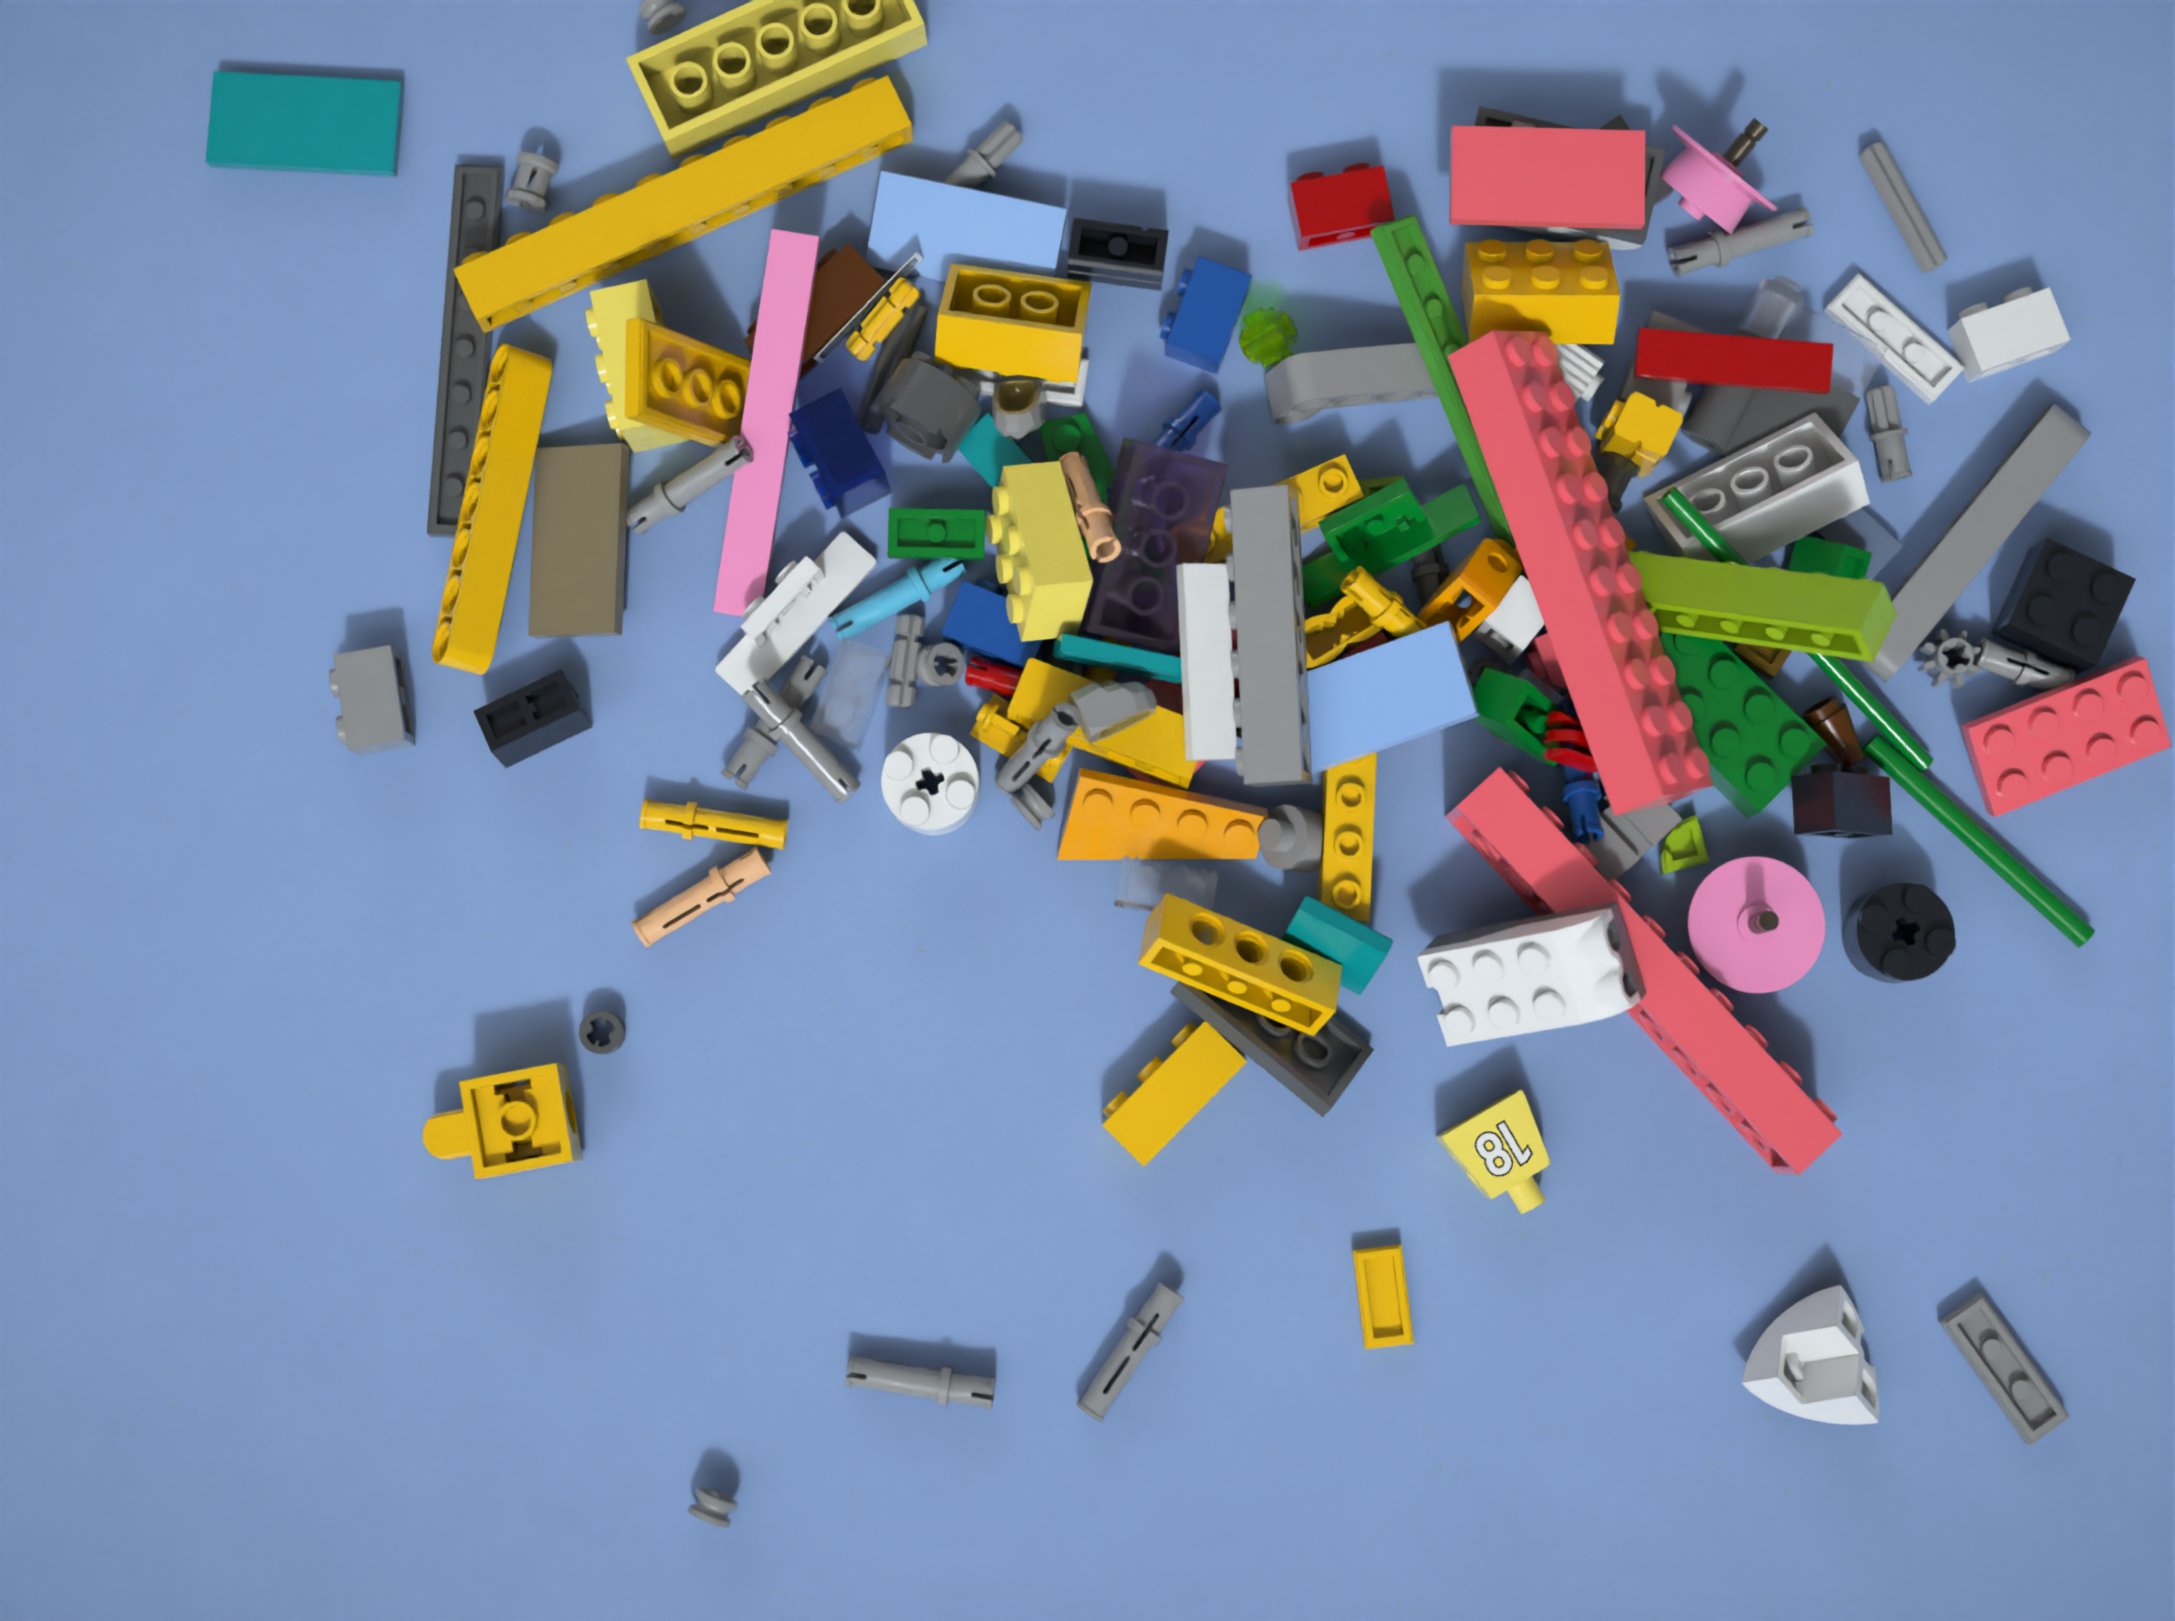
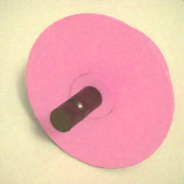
M1752 119L1744 129L1745 133H1741L1723 156L1715 150L1712 154L1709 153L1675 124L1671 127L1686 148L1661 171L1660 177L1683 196L1677 204L1694 218L1700 221L1706 214L1728 233L1732 234L1753 201L1773 212L1778 209L1741 179L1744 174L1737 169L1756 146V142L1760 141L1769 130L1758 120Z
M1751 856L1726 862L1704 878L1690 902L1687 930L1693 953L1709 975L1731 989L1760 994L1786 988L1801 979L1811 969L1823 946L1825 916L1819 896L1810 882L1800 872L1779 860Z

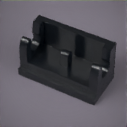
M561 669L474 710L491 753L505 768L592 728L588 715L577 700L579 696Z

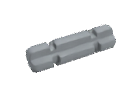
M903 614L897 618L895 634L899 635V640L894 641L889 679L893 680L892 686L888 685L886 697L887 704L897 708H910L915 702L916 688L912 687L913 681L917 682L918 680L915 664L916 657L922 649V644L918 640L919 637L924 635L925 620L923 617L913 614Z

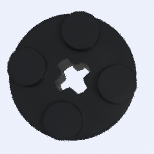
M1896 883L1862 895L1850 908L1842 933L1843 947L1852 965L1868 977L1893 984L1918 980L1933 974L1946 962L1956 947L1955 927L1948 907L1930 888L1921 884ZM1901 926L1904 935L1901 937V940L1895 941L1891 933Z

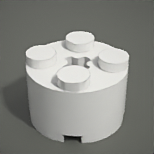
M939 733L917 734L898 744L885 759L881 777L884 799L896 819L907 828L927 835L946 834L966 823L976 808L981 791L979 773L969 751L951 736ZM928 774H933L936 779L944 778V781L938 784L939 793L935 795H930L927 789L919 790V786L925 783L924 776Z

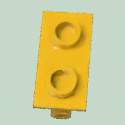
M993 694L988 704L985 703L976 717L977 722L969 735L1010 759L1016 750L1027 740L1028 729L1008 721L1007 715L1010 703ZM1066 744L1063 751L1057 757L1048 759L1036 775L1052 783L1073 747Z

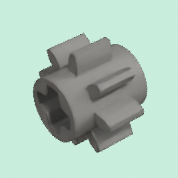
M1943 629L1934 634L1936 645L1925 643L1919 647L1920 652L1925 654L1926 657L1924 664L1918 667L1917 670L1918 672L1927 671L1933 678L1931 687L1936 688L1949 680L1950 686L1955 690L1964 686L1962 674L1974 676L1979 673L1980 669L1973 665L1974 655L1978 654L1981 648H1972L1965 641L1967 632L1963 631L1954 638L1949 639L1948 633ZM1946 651L1951 652L1950 661L1956 666L1952 668L1947 667L1948 658L1943 653Z

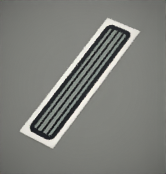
M918 252L893 275L814 357L816 361L822 364L865 320L883 296H888L891 293L888 290L900 277L905 278L923 260Z

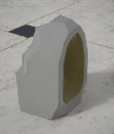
M1014 375L1007 376L995 385L992 397L993 422L995 428L1002 436L1018 441L1045 423L1048 405L1045 380L1037 377Z
M1110 680L1100 684L1093 682L1069 694V703L1081 715V724L1079 726L1089 743L1106 739L1145 720L1155 713L1157 700L1152 690L1147 689L1137 681L1124 684Z

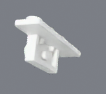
M841 532L814 562L807 556L799 564L796 561L790 562L777 576L775 582L778 586L766 599L763 596H759L745 610L742 617L746 621L740 627L746 635L716 666V673L741 696L747 689L750 691L754 690L751 685L763 677L769 683L876 567V559L846 532Z

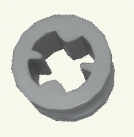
M645 0L639 6L638 13L643 20H649L647 27L651 34L656 35L672 29L682 21L686 14L684 6L680 3H675L676 0Z
M946 642L926 645L919 651L915 664L921 681L933 687L956 683L961 678L965 665L960 650L955 645ZM937 656H943L946 663L941 664L942 667H946L944 673H937L934 666L939 665V663L934 662V658Z
M1026 784L1023 787V795L1020 797L1013 796L1009 801L1036 831H1039L1042 828V820L1044 818L1052 819L1056 814L1029 784Z
M697 1487L695 1494L698 1496V1501L696 1504L689 1506L688 1512L707 1523L728 1528L731 1522L728 1518V1513L730 1510H736L738 1502L718 1491Z

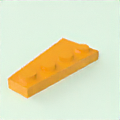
M1080 768L1057 849V860L1256 859L1260 847L1258 832L1261 824L1269 818L1268 809Z

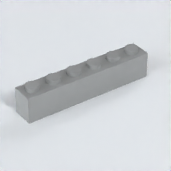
M1288 484L1230 490L1231 504H1225L1224 522L1227 532L1232 533L1233 552L1227 553L1226 568L1230 582L1234 581L1235 601H1230L1229 622L1232 630H1237L1238 649H1233L1231 653L1232 674L1235 679H1239L1240 698H1235L1233 703L1236 727H1241L1242 747H1237L1235 756L1237 773L1239 776H1244V784L1253 787L1313 783L1299 492Z

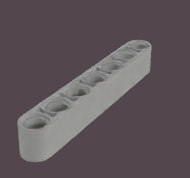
M2052 403L2036 419L1891 595L1890 599L1897 616L1875 661H1858L1882 681H1888L1911 656L2090 437L2091 432L2055 403Z

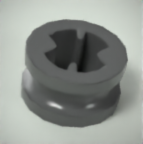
M598 1010L588 1014L579 1027L581 1043L587 1050L597 1054L607 1055L615 1052L622 1046L626 1036L624 1022L619 1016L608 1011ZM600 1019H603L602 1023L606 1025L611 1022L615 1029L609 1034L611 1042L606 1046H602V1041L597 1040L594 1043L590 1036L596 1031L594 1023Z

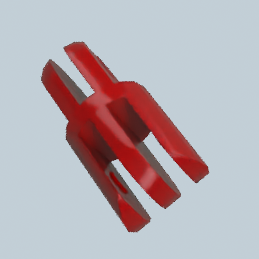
M1552 711L1548 714L1546 726L1555 728V730L1545 733L1544 744L1552 749L1545 750L1542 755L1543 758L1583 772H1598L1579 718L1558 711Z

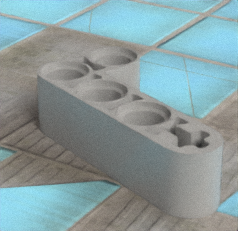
M1416 342L1300 353L1282 360L1264 376L1272 422L1278 425L1307 420L1322 409L1439 398Z

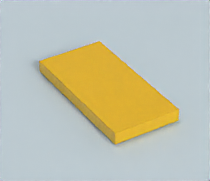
M643 318L626 320L625 418L718 449L730 441L733 436H740L751 360Z

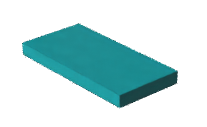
M214 71L205 162L210 167L397 177L404 86L401 81Z

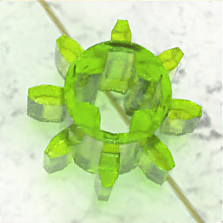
M1260 307L1243 318L1247 328L1241 331L1239 344L1248 360L1255 364L1262 363V366L1266 368L1271 364L1276 366L1287 357L1293 356L1289 347L1296 343L1298 331L1294 321L1286 312L1282 310L1275 312L1273 307L1267 310Z

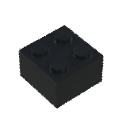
M2046 538L2028 550L1991 634L2023 649L2034 651L2036 655L2059 666L2074 669L2075 673L2079 674L2098 665L2136 579L2050 538Z

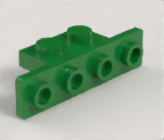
M1402 478L1319 521L1318 524L1322 534L1333 551L1302 566L1303 595L1309 608H1315L1342 594L1343 592L1340 590L1341 583L1353 569L1356 571L1358 566H1362L1372 577H1375L1479 524L1481 517L1466 485H1459L1421 505L1406 479Z

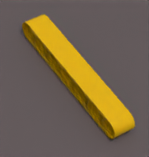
M505 343L496 350L489 371L432 645V659L434 663L479 675L484 674L488 670L495 651L552 375V361L549 357Z

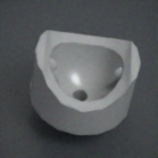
M1286 804L1275 807L1268 814L1269 818L1261 824L1258 832V841L1265 861L1272 867L1303 873L1317 870L1321 865L1323 814L1319 810Z

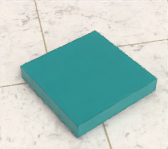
M1310 896L1304 897L1280 939L1342 965L1340 985L1358 995L1362 994L1388 955L1394 942L1385 935Z

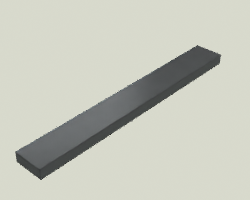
M455 164L427 523V534L430 537L455 538L491 367L493 330L484 333L453 269L461 266L462 261L473 253L479 251L490 253L499 249L505 171L502 166Z

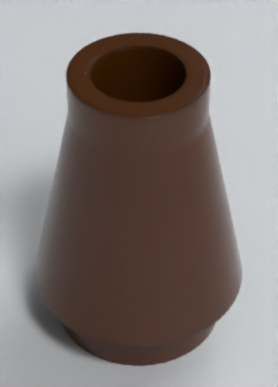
M1836 696L1828 697L1802 713L1806 724L1827 743L1823 750L1836 764H1841V768L1852 767L1866 757L1859 744L1846 703L1840 704Z

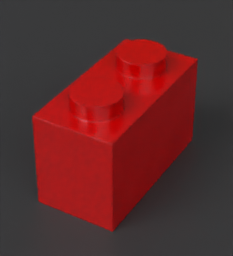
M1358 163L1344 168L1343 173L1324 176L1323 172H1310L1299 176L1296 182H1291L1287 199L1298 251L1372 238L1371 230L1379 225L1394 221L1395 218L1384 165L1370 167L1368 163Z

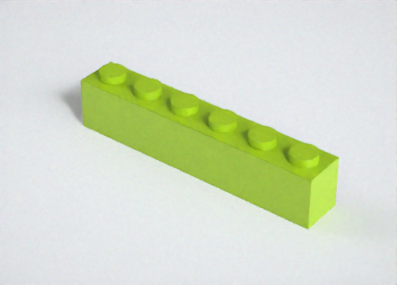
M1627 551L1631 563L1636 567L1641 576V590L1648 609L1654 614L1658 622L1659 632L1874 662L1897 616L1884 583L1868 578L1850 579L1829 576L1820 572L1810 574L1785 571L1778 567L1761 568L1745 566L1731 561L1721 563L1697 560L1689 556L1672 557L1656 555L1648 551Z

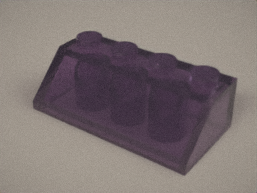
M1123 437L1106 503L1114 518L1112 523L1113 531L1120 542L1121 551L1114 560L1100 563L1097 561V557L1095 560L1092 559L1090 570L1093 583L1080 628L1090 633L1168 652L1180 653L1176 566L1183 563L1203 564L1229 464Z

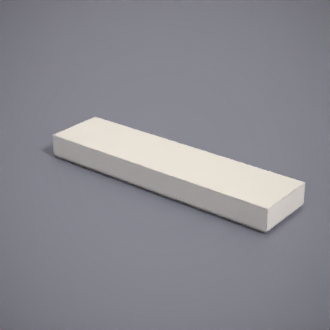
M1183 563L1176 566L1185 758L1186 761L1235 760L1237 738L1233 715L1235 697L1234 677L1231 669L1232 636L1229 622L1230 595L1226 564Z

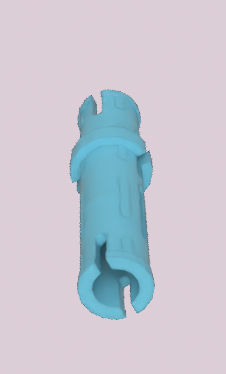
M932 560L917 570L913 566L906 570L908 575L841 612L829 616L828 619L833 629L849 620L853 621L852 625L836 633L842 644H845L851 638L920 599L924 603L932 599L931 593L963 576H967L968 573L963 564L961 563L947 572H943V568L957 560Z

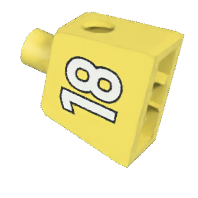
M1522 1089L1512 1091L1436 1136L1442 1147L1486 1198L1493 1199L1507 1191L1520 1214H1524L1546 1201L1532 1175L1548 1167L1551 1163Z

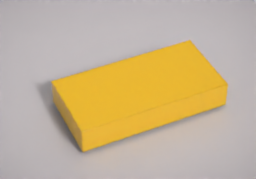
M1402 1245L1352 1250L1364 1349L1414 1344Z

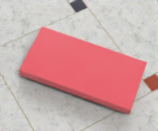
M1452 125L1450 131L1449 224L1642 229L1645 225V130Z

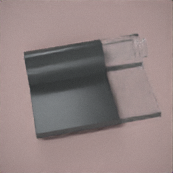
M1776 275L1773 280L1764 279L1760 283L1733 335L1834 344L1830 392L1825 395L1705 385L1683 425L1681 433L1697 445L1725 458L1816 412L1834 434L1840 438L1888 348L1803 306L1805 299L1799 293L1801 287L1793 280L1780 275Z

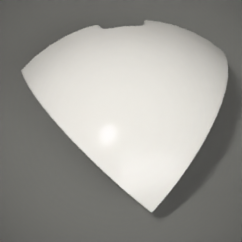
M1841 1285L1826 1288L1805 1297L1784 1311L1772 1322L1754 1346L1743 1373L1742 1384L1750 1392L1782 1411L1810 1420L1850 1425L1879 1423V1392L1875 1366L1868 1364L1864 1360V1351L1860 1343L1861 1334L1865 1330L1852 1301Z

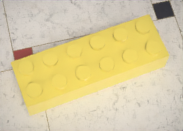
M753 0L626 58V61L672 160H675L926 46L928 42L925 23L914 0Z

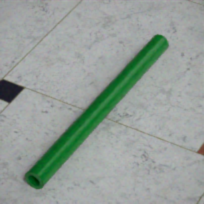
M1879 733L1874 735L1865 744L1862 750L1866 756L2079 948L2095 933L2094 928Z

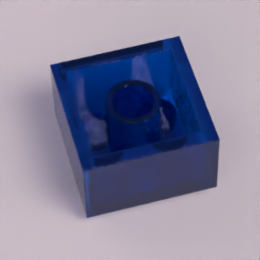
M841 388L789 413L794 429L788 431L787 434L804 469L812 465L814 466L816 471L810 473L809 476L826 510L835 506L842 519L892 493L886 473Z

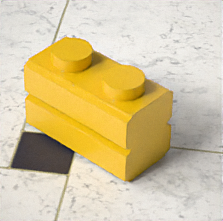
M1637 391L1630 394L1624 403L1616 399L1609 412H1606L1594 435L1595 438L1601 440L1597 449L1598 456L1615 465L1623 463V469L1641 478H1644L1646 475L1648 476L1667 454L1683 422L1682 413L1663 404L1657 407L1655 400Z

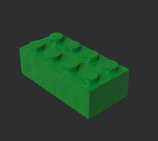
M1661 632L1658 635L1665 655L1674 666L1676 673L1675 682L1683 703L1687 705L1693 719L1692 728L1700 749L1708 758L1710 764L1709 775L1714 787L1746 818L1760 813L1791 782V776H1797L1827 743L1721 640Z

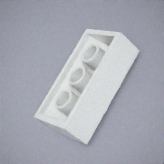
M1816 412L1643 498L1672 557L1689 556L1697 560L1719 562L1660 500L1666 491L1675 486L1748 564L1870 504L1859 460Z

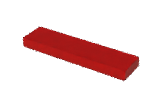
M1639 328L1636 339L1633 379L1827 395L1830 392L1834 344Z

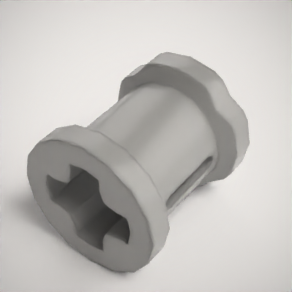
M519 152L516 158L519 164L513 188L506 191L505 200L521 209L544 213L548 206L544 199L551 176L558 173L559 166L544 156L531 152ZM535 176L532 188L529 189L532 177Z

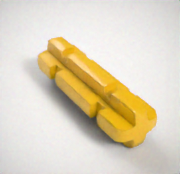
M904 277L898 278L888 290L892 293L888 298L884 295L860 324L863 327L862 331L856 330L847 340L845 346L857 359L864 362L867 361L877 349L874 344L877 341L882 343L906 313L902 310L905 307L910 309L920 297L921 292L908 279Z

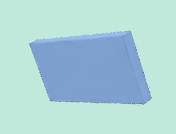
M882 170L865 260L872 267L897 272L918 252L923 260L909 275L943 282L947 280L951 263L1055 277L1068 208Z
M1449 621L1307 672L1312 775L1480 716L1456 635Z

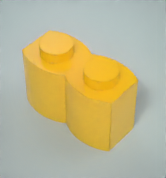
M1345 596L1334 606L1330 614H1321L1305 620L1307 672L1336 662L1343 652H1349L1382 631L1383 627L1373 625L1368 619L1369 614L1350 597Z

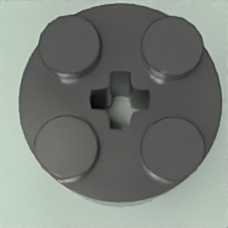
M915 351L911 358H905L900 361L871 405L870 414L876 422L882 415L890 424L886 433L905 448L929 460H932L936 453L942 454L941 463H948L981 415V408L976 400L980 391L968 379L961 376H956L953 379L938 369L939 365L933 358L923 352Z

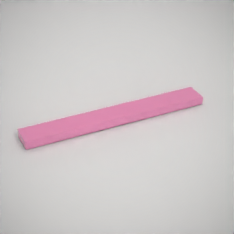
M771 229L740 437L745 441L739 446V449L741 450L748 445L753 453L754 460L734 472L713 612L743 616L745 610L759 596H763L766 599L821 238L819 236Z

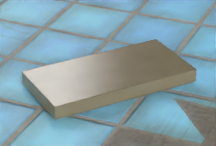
M623 443L536 448L528 636L534 638L622 635L629 446Z

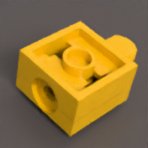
M553 1063L459 1081L463 1108L435 1114L427 1120L423 1129V1142L432 1156L441 1159H454L471 1155L475 1179L493 1178L583 1160L567 1064ZM525 1081L526 1083L525 1085L515 1086L516 1082ZM538 1155L537 1158L527 1159L529 1156Z

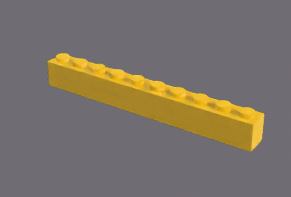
M888 75L878 80L873 77L861 80L851 88V92L838 98H821L808 107V111L793 118L790 116L778 117L769 122L765 130L750 137L747 135L733 137L723 144L721 150L707 156L703 154L693 155L682 161L678 169L663 176L659 173L648 175L637 182L636 188L620 195L618 193L603 195L593 202V207L577 214L567 212L558 215L549 222L548 227L535 233L528 231L518 233L510 237L505 242V246L490 253L479 251L467 256L462 261V265L454 268L453 271L484 333H487L913 142L911 121Z

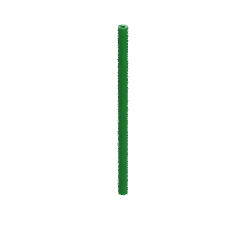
M1675 486L1663 494L1660 500L1719 562L1731 561L1740 565L1750 566ZM1805 652L1920 772L1932 764L1934 760L1932 756L1838 657Z

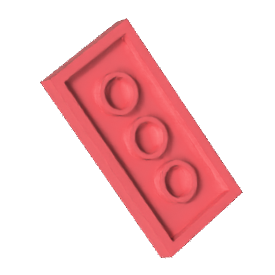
M2138 655L1960 725L1986 811L1994 817L2172 747L2147 659Z

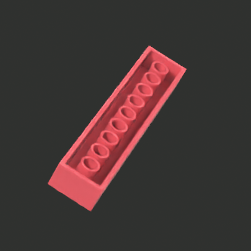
M1491 331L1447 357L1614 816L1666 805L1714 786L1709 775L1710 764L1708 758L1700 749L1692 728L1693 719L1687 705L1683 703L1677 688L1674 666L1665 655L1660 642L1658 622L1654 614L1648 609L1643 596L1641 576L1636 567L1631 563L1626 550L1624 530L1619 521L1615 519L1608 501L1607 484L1598 473L1591 455L1590 438L1586 431L1581 428L1574 409L1575 399L1573 392L1565 383L1557 362V349L1551 339L1548 338L1546 331Z
M1501 767L1496 769L1451 810L1445 818L1537 916L1617 901L1647 992L1640 1002L1625 1011L1776 1173L1800 1175L1843 1134L1833 1124L1837 1120V1116L1819 1098H1815L1812 1101L1801 1090L1799 1086L1803 1083V1080L1791 1066L1784 1061L1777 1064L1765 1051L1769 1046L1767 1041L1754 1027L1749 1024L1743 1027L1731 1015L1734 1006L1725 995L1716 988H1712L1709 991L1696 977L1700 970L1687 955L1681 951L1676 955L1662 941L1666 937L1663 929L1648 915H1644L1641 918L1628 904L1632 898L1626 889L1613 878L1608 882L1594 868L1598 864L1594 855L1579 842L1573 845L1561 833L1564 825L1555 813L1546 806L1539 809L1527 796L1531 790L1525 781L1512 770L1506 774Z

